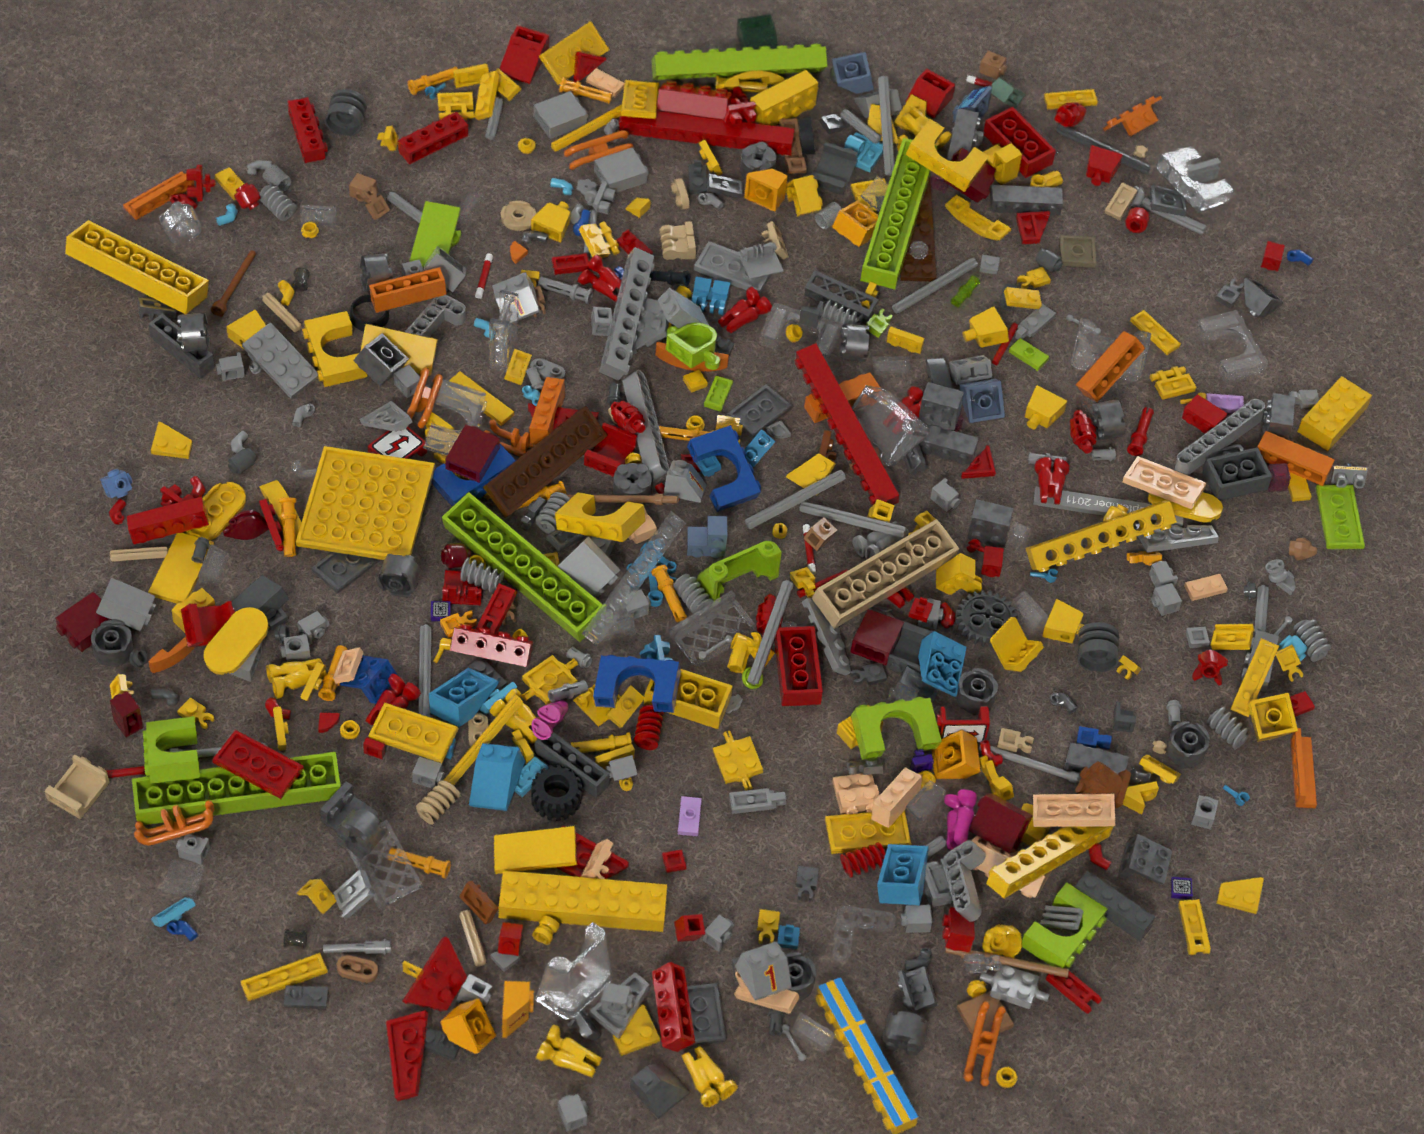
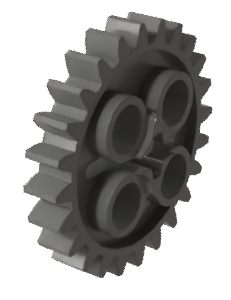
M982 590L981 594L978 595L974 591L973 597L968 594L966 599H962L961 604H958L955 614V623L958 624L957 629L963 630L962 636L968 635L967 641L974 639L975 645L981 642L982 647H984L985 643L992 647L991 637L1010 617H1016V619L1018 617V614L1015 613L1016 608L1011 607L1012 602H1005V596L1001 599L998 598L999 593L993 596L992 592L989 591L987 595Z

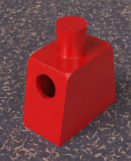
M1091 145L1086 177L1092 178L1091 183L1094 186H1100L1102 181L1110 183L1121 165L1123 154Z

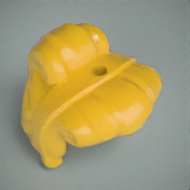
M995 925L987 930L983 937V951L985 953L1014 958L1022 948L1021 933L1011 925Z

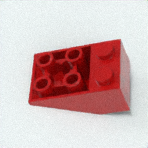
M517 25L510 38L499 70L511 79L531 84L542 63L539 55L549 49V35Z

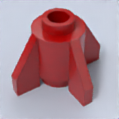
M1214 650L1200 653L1198 655L1200 663L1193 672L1192 679L1196 681L1204 675L1207 678L1214 677L1215 682L1219 686L1222 685L1220 669L1228 665V660Z

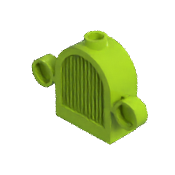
M689 323L680 329L676 326H671L667 329L666 350L688 367L693 368L705 361V367L710 370L718 369L720 365V358L714 355L717 332L714 328L704 323Z

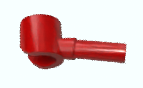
M972 539L968 542L970 544L966 547L968 552L973 553L976 550L984 552V547L981 546L978 539Z

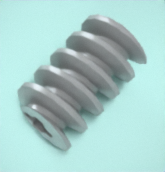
M267 185L259 193L261 196L260 201L280 221L288 220L297 210L296 204L291 199H288L287 195H284L278 186L272 187V185Z
M831 300L826 303L822 315L823 322L829 321L830 325L835 324L837 328L841 326L846 327V324H861L863 314L857 318V312L855 311L851 315L850 308L844 312L843 305L837 309V302L833 306H831Z
M560 492L551 494L550 499H548L536 517V524L543 532L550 534L556 531L555 512L568 502L570 497Z
M468 557L461 569V581L465 582L468 580V583L471 585L475 582V586L480 587L482 585L483 590L489 588V592L494 593L498 584L502 583L504 572L502 571L500 575H497L498 569L495 568L491 573V566H487L484 570V563L477 567L476 560L469 564L470 558Z
M684 574L675 581L673 587L682 601L686 603V606L690 608L692 614L700 615L712 606L713 600L709 599V595L705 593L704 588H700L701 584L696 582L697 579L695 577Z
M1302 620L1295 624L1293 630L1307 646V655L1312 662L1323 659L1331 649V645L1327 644L1328 640L1326 638H1323L1324 633L1319 632L1321 628L1316 626V620Z
M1222 707L1208 718L1206 724L1210 723V728L1215 729L1217 734H1221L1222 739H1227L1226 742L1228 744H1233L1232 747L1236 750L1247 741L1249 737L1246 734L1248 728L1246 727L1241 730L1243 723L1240 722L1236 725L1237 718L1234 717L1230 720L1231 712L1224 714L1226 708Z

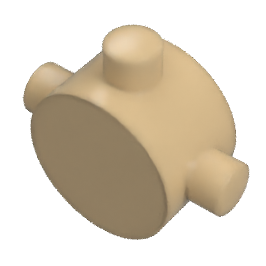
M1137 145L1134 155L1145 158L1148 149Z
M1153 742L1154 752L1159 754L1166 753L1165 748L1167 745L1164 742Z

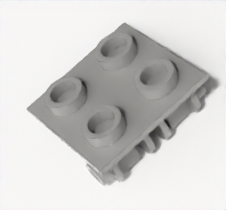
M769 242L763 244V246L759 244L758 247L756 245L749 248L745 247L738 252L749 280L784 272L774 251L776 250L775 243Z

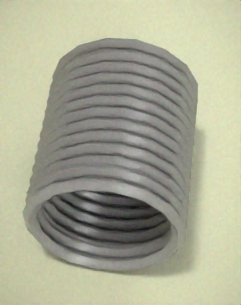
M275 164L267 167L263 173V179L269 185H272V187L279 185V189L283 190V192L291 184V178Z
M831 202L815 214L816 223L822 229H828L833 225L839 210L842 208L837 203Z

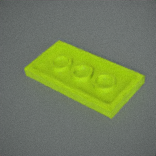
M425 201L409 262L420 260L424 269V265L437 246L447 254H450L461 211L460 207Z
M1316 485V494L1327 549H1364L1365 543L1353 485H1346L1345 487Z

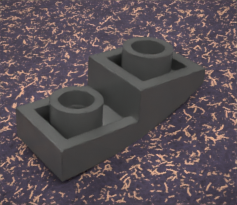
M944 358L926 359L928 378H931V383L952 388Z

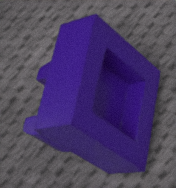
M923 749L915 750L910 766L911 771L919 773L932 770L934 761L932 755H924Z

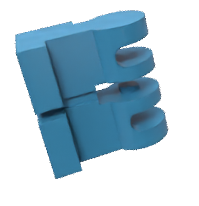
M696 277L692 302L700 305L702 312H705V307L708 305L707 300H711L709 303L710 313L713 314L714 309L718 308V315H724L730 292V282L714 280L712 288V279Z

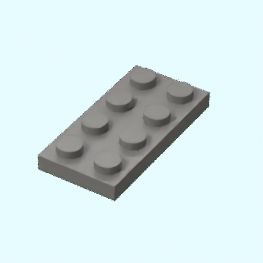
M708 241L694 265V271L720 281L730 282L731 285L744 290L754 287L759 295L771 276L768 275L749 280L738 252Z
M271 322L242 343L245 351L290 398L296 396L318 379L317 371Z

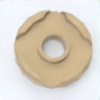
M512 201L509 202V205H505L502 208L501 221L504 226L511 230L523 231L531 227V219L536 215V210L528 202ZM517 213H520V214H522L523 216H522V217H515L514 215L517 214Z

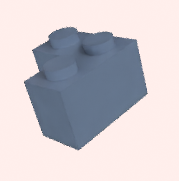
M708 516L707 527L687 528V556H711L713 558L725 556L727 516Z

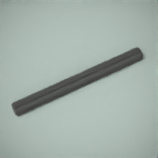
M1061 124L1056 128L1057 133L1089 148L1093 145L1123 154L1121 163L1147 174L1150 170V165L1078 131L1064 127Z

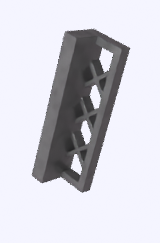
M815 270L804 287L806 296L819 302L822 301L825 305L829 300H831V306L837 302V309L843 305L844 312L850 308V314L852 315L856 311L857 318L863 314L862 322L865 323L870 320L879 302V299ZM817 277L824 281V285L816 286L813 282ZM837 286L840 292L832 293L828 287ZM845 294H855L856 299L849 301L845 298ZM868 300L872 302V305L867 309L862 307L861 302Z

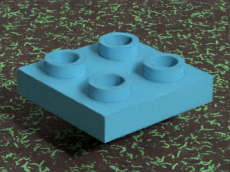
M857 132L854 135H849L844 145L845 149L851 148L858 152L856 167L869 173L883 155V144L872 143L865 136Z

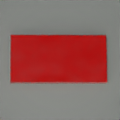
M237 730L232 733L212 759L214 764L279 799L283 798L304 770V766Z

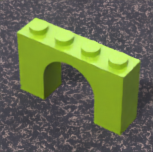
M916 697L910 701L900 699L893 703L886 704V702H880L868 707L867 705H860L851 714L862 760L881 757L884 753L885 746L881 735L880 723L887 718H899L909 724L918 750L937 749L942 742L930 698Z
M195 716L146 722V730H143L145 775L150 776L151 784L200 778L197 750L165 752V750L172 747L198 744Z
M1066 882L1057 893L1052 906L1081 908L1083 915L1078 927L1079 932L1073 936H1059L1039 923L1034 922L1022 939V947L1050 966L1070 968L1076 959L1075 955L1077 953L1080 955L1086 947V941H1092L1097 933L1096 929L1098 927L1102 928L1107 920L1105 915L1108 908Z

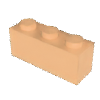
M904 768L873 802L872 820L889 828L921 793L922 776Z

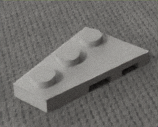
M392 401L359 419L363 426L395 432L406 429L412 423L410 416Z
M633 973L620 984L631 986L632 995L635 996L634 1006L629 1009L628 1016L603 1012L601 1001L590 1010V1016L618 1039H620L650 990L649 983L637 973Z

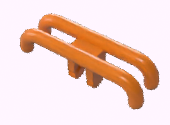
M618 131L568 148L564 152L565 157L590 148L589 155L570 163L569 169L574 170L578 166L593 162L595 159L632 147L634 149L631 143L608 148L607 142L619 138H628V131Z
M424 367L419 373L420 379L406 413L412 419L415 412L420 413L424 410L418 422L419 428L425 427L443 380L442 375L437 374L433 378L432 389L425 386L429 375L427 367Z
M492 419L489 421L490 429L496 435L511 440V445L500 442L509 453L521 457L527 452L529 447L532 448L534 446L530 444V433L525 432L523 436H520L519 429L514 428L511 433L499 428L496 420ZM545 457V462L549 463L548 458Z
M207 800L204 813L185 819L179 806H173L175 822L172 821L167 810L162 809L160 813L165 825L149 829L142 822L138 821L135 823L137 830L134 832V837L143 845H155L204 830L213 822V802Z
M987 1001L981 1004L978 1011L964 1071V1080L966 1082L972 1081L977 1054L985 1056L980 1076V1084L983 1087L989 1085V1074L1002 1018L1006 1012L1005 1007L1000 1006L995 1013L991 1032H982L985 1017L990 1007Z

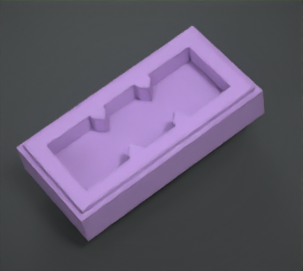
M1208 393L1206 395L1207 401L1226 413L1233 414L1244 406L1243 396Z
M681 796L678 835L698 836L701 798Z

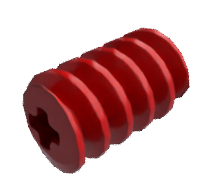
M646 705L640 708L637 719L634 743L645 750H655L660 739L659 735L661 733L660 729L664 712L654 711L653 705Z
M879 842L875 843V846L871 844L867 848L862 847L860 851L855 849L852 853L846 852L845 856L840 854L843 869L850 878L853 877V871L857 875H861V868L865 873L868 872V866L873 871L876 870L875 864L882 868L885 858V851Z

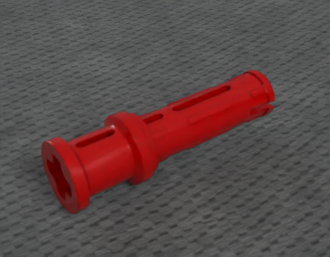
M1147 407L1143 408L1136 432L1131 435V443L1128 445L1127 451L1132 456H1141L1143 454V446L1148 439L1146 434L1154 414L1151 408H1149L1148 413H1146Z

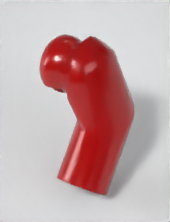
M989 740L980 742L982 756L986 755L988 761L992 760L994 767L1001 765L1003 758L1001 755H994L991 752Z

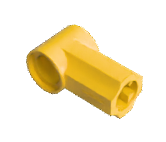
M1058 170L1045 175L1036 174L1032 176L1029 187L1054 188L1061 185L1063 179Z
M738 632L731 642L730 648L732 652L727 667L731 672L743 673L748 657L753 650L752 647L746 644V639L752 638Z

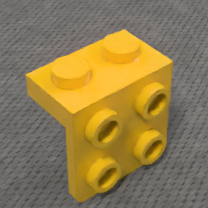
M1010 617L990 639L1004 669L1022 672L1044 648L1041 641L1027 640L1016 617Z

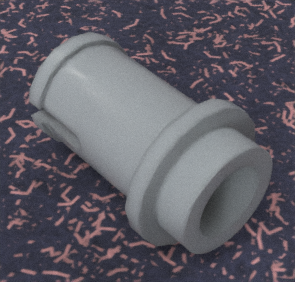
M537 367L527 369L526 374L530 380L531 388L538 391L542 390L544 381H541Z
M1108 447V449H1092L1093 461L1109 460L1111 462L1116 458L1115 449Z
M574 646L568 650L566 655L567 658H574L581 668H588L593 660L590 654H584Z
M1171 700L1166 705L1169 717L1168 724L1176 726L1181 723L1180 710L1182 705L1178 700Z

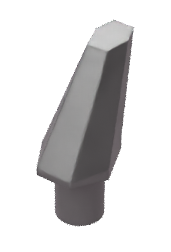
M876 605L869 608L870 610L895 618L891 614L893 611L890 608Z

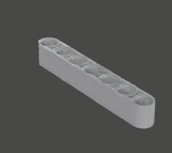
M636 370L623 379V386L627 402L637 407L645 420L644 425L646 429L642 433L636 432L635 434L637 435L642 462L647 466L654 482L668 473L669 464L646 376L641 370Z
M1259 399L1249 401L1177 455L1174 470L1190 475L1205 464L1206 459L1217 455L1218 451L1228 447L1262 421L1265 403Z

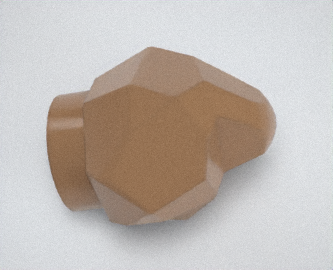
M1306 538L1290 541L1289 555L1294 556L1297 561L1308 559L1317 554V548L1313 547L1312 543Z

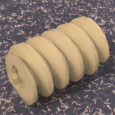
M440 781L427 794V797H424L416 805V810L423 820L429 824H434L433 819L438 820L440 818L439 814L443 815L445 813L444 808L449 809V803H455V798L461 796L460 792L449 782Z

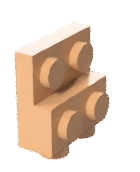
M863 773L833 777L832 782L841 815L865 811L872 812L873 802L880 796L872 774L863 775Z

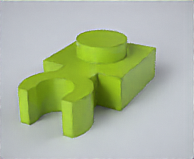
M881 309L878 315L874 314L866 323L869 326L868 331L877 338L887 329L892 318L891 314L888 317L883 315L884 309Z

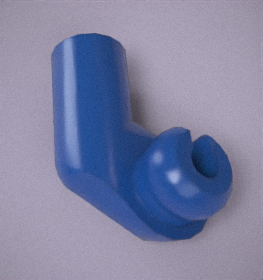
M582 210L581 218L574 224L573 232L575 235L581 236L579 228L582 225L589 224L591 213L589 210Z
M1290 250L1287 253V259L1291 262L1301 261L1307 266L1313 262V258L1301 250Z
M172 921L167 924V931L171 934L185 935L189 941H193L198 937L196 931L186 921Z

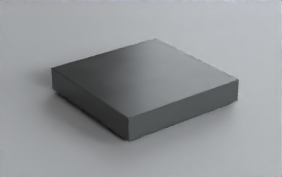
M1151 185L1149 190L1151 210L1185 217L1187 212L1185 192Z

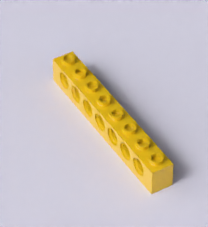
M1162 501L1025 549L1032 570L1044 572L1049 570V566L1054 564L1062 566L1067 564L1069 559H1082L1085 557L1084 554L1089 552L1097 554L1102 552L1104 547H1117L1121 541L1126 540L1127 543L1137 540L1136 536L1142 534L1144 537L1152 535L1156 529L1160 528L1161 531L1172 528L1171 524L1177 523L1171 502ZM1153 514H1155L1157 517V521L1155 524H1152L1151 522V516ZM1136 520H1138L1140 524L1137 530H1135L1133 527V524ZM1118 526L1122 528V534L1120 536L1116 534V529ZM1101 532L1105 535L1103 542H1100L1098 538ZM1083 538H1086L1088 542L1085 548L1081 546ZM1066 544L1070 546L1068 554H1065L1063 550ZM1048 550H1051L1053 553L1050 560L1046 558Z
M1114 826L1060 827L1057 832L1048 834L1039 842H1034L1026 850L1022 849L1012 858L1008 857L1000 865H994L988 873L989 877L986 884L1005 899L1088 850L1095 843H1100L1110 837Z

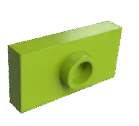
M1021 338L1009 348V353L1037 371L1049 360L1048 355Z
M715 376L705 399L704 407L721 412L732 388L733 380Z

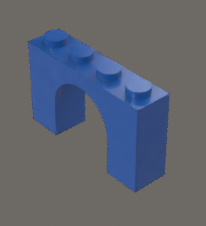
M731 425L690 439L687 445L694 462L711 456H723L728 458L736 467L737 479L730 484L713 489L709 495L716 512L758 498L761 493V485L758 480H755L753 467L750 463L748 464L745 458L746 452L743 447H740L738 434L732 429Z
M500 444L499 451L480 483L474 480L458 478L452 471L446 469L444 463L434 470L431 483L453 507L468 492L477 499L482 498L487 493L483 486L516 460Z
M601 655L593 694L595 706L615 708L620 685L629 677L642 675L652 679L655 683L652 698L654 711L674 713L681 674L679 662L670 659L665 661L654 658L640 659L632 656Z

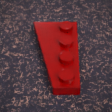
M426 1010L386 1021L394 1093L397 1101L418 1096L428 1021V1012Z

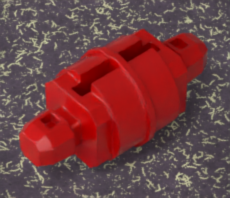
M1077 102L1066 103L1059 107L1054 120L1064 127L1075 126L1082 122L1087 110Z
M625 401L613 402L611 404V415L614 422L620 428L632 434L636 432L642 433L646 429L643 415L637 407Z
M1077 410L1073 414L1074 418L1070 420V435L1074 444L1082 449L1085 454L1092 452L1093 445L1097 442L1096 428L1092 419L1084 414L1082 410Z
M772 594L766 595L764 602L758 605L756 627L757 632L762 634V636L776 601V597ZM782 617V619H781V622H780L778 628H781V627H782L783 617Z

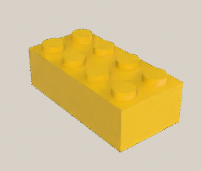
M804 70L751 97L750 102L754 101L756 103L754 111L757 114L755 122L752 123L777 126L780 119L797 117L802 112L813 109L816 106L817 80L807 70Z
M1341 376L1303 417L1298 433L1326 451H1329L1368 408L1372 395Z
M681 669L674 713H666L719 729L731 700L733 686ZM650 679L645 691V706L653 705L652 698L655 683L652 679Z

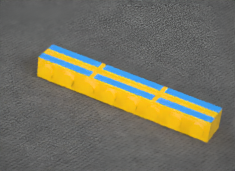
M841 977L818 986L817 995L815 996L817 1004L820 1007L823 1006L827 1022L833 1024L837 1040L839 1042L842 1041L845 1046V1055L848 1059H852L855 1064L853 1067L856 1075L862 1077L866 1093L872 1095L876 1111L881 1112L883 1115L885 1128L891 1130L892 1134H898L916 1126L918 1116Z

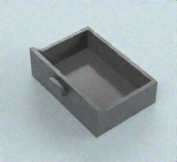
M261 575L232 601V607L235 612L247 607L256 608L262 611L267 619H270L289 598L283 587Z

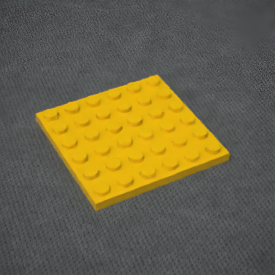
M324 446L296 539V546L384 560L388 554L411 555L433 478L435 463Z

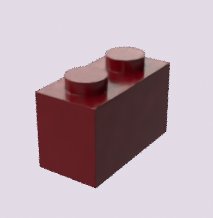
M126 691L114 696L110 700L113 721L124 736L128 737L143 729L140 707L130 693Z

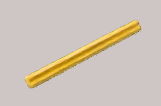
M622 104L553 141L551 148L557 152L608 124L611 119L619 118L621 116Z
M514 695L443 781H447L453 786L476 760L482 743L489 744L522 705L523 701L520 697Z

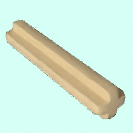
M266 293L262 296L263 302L293 332L301 329V323L271 293Z
M162 546L111 550L110 559L112 562L165 558L168 548Z
M469 910L460 912V919L475 966H484L486 958L471 912Z

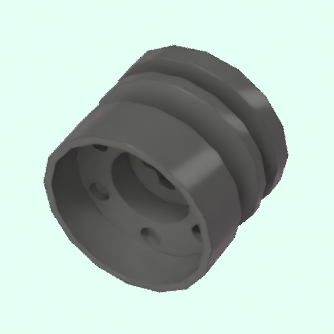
M348 89L334 92L325 117V124L328 129L335 134L354 136L359 133L367 108L365 98L358 92Z
M1101 622L1089 623L1081 627L1078 632V664L1083 669L1089 671L1106 672L1114 669L1119 662L1118 630L1108 623Z

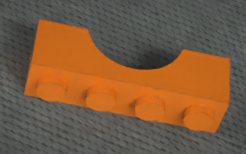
M546 377L529 427L530 444L536 445L553 431L557 407H562L565 398L564 379Z

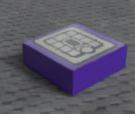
M431 601V621H440V619L450 616L451 601Z
M1172 877L1171 898L1192 899V878Z

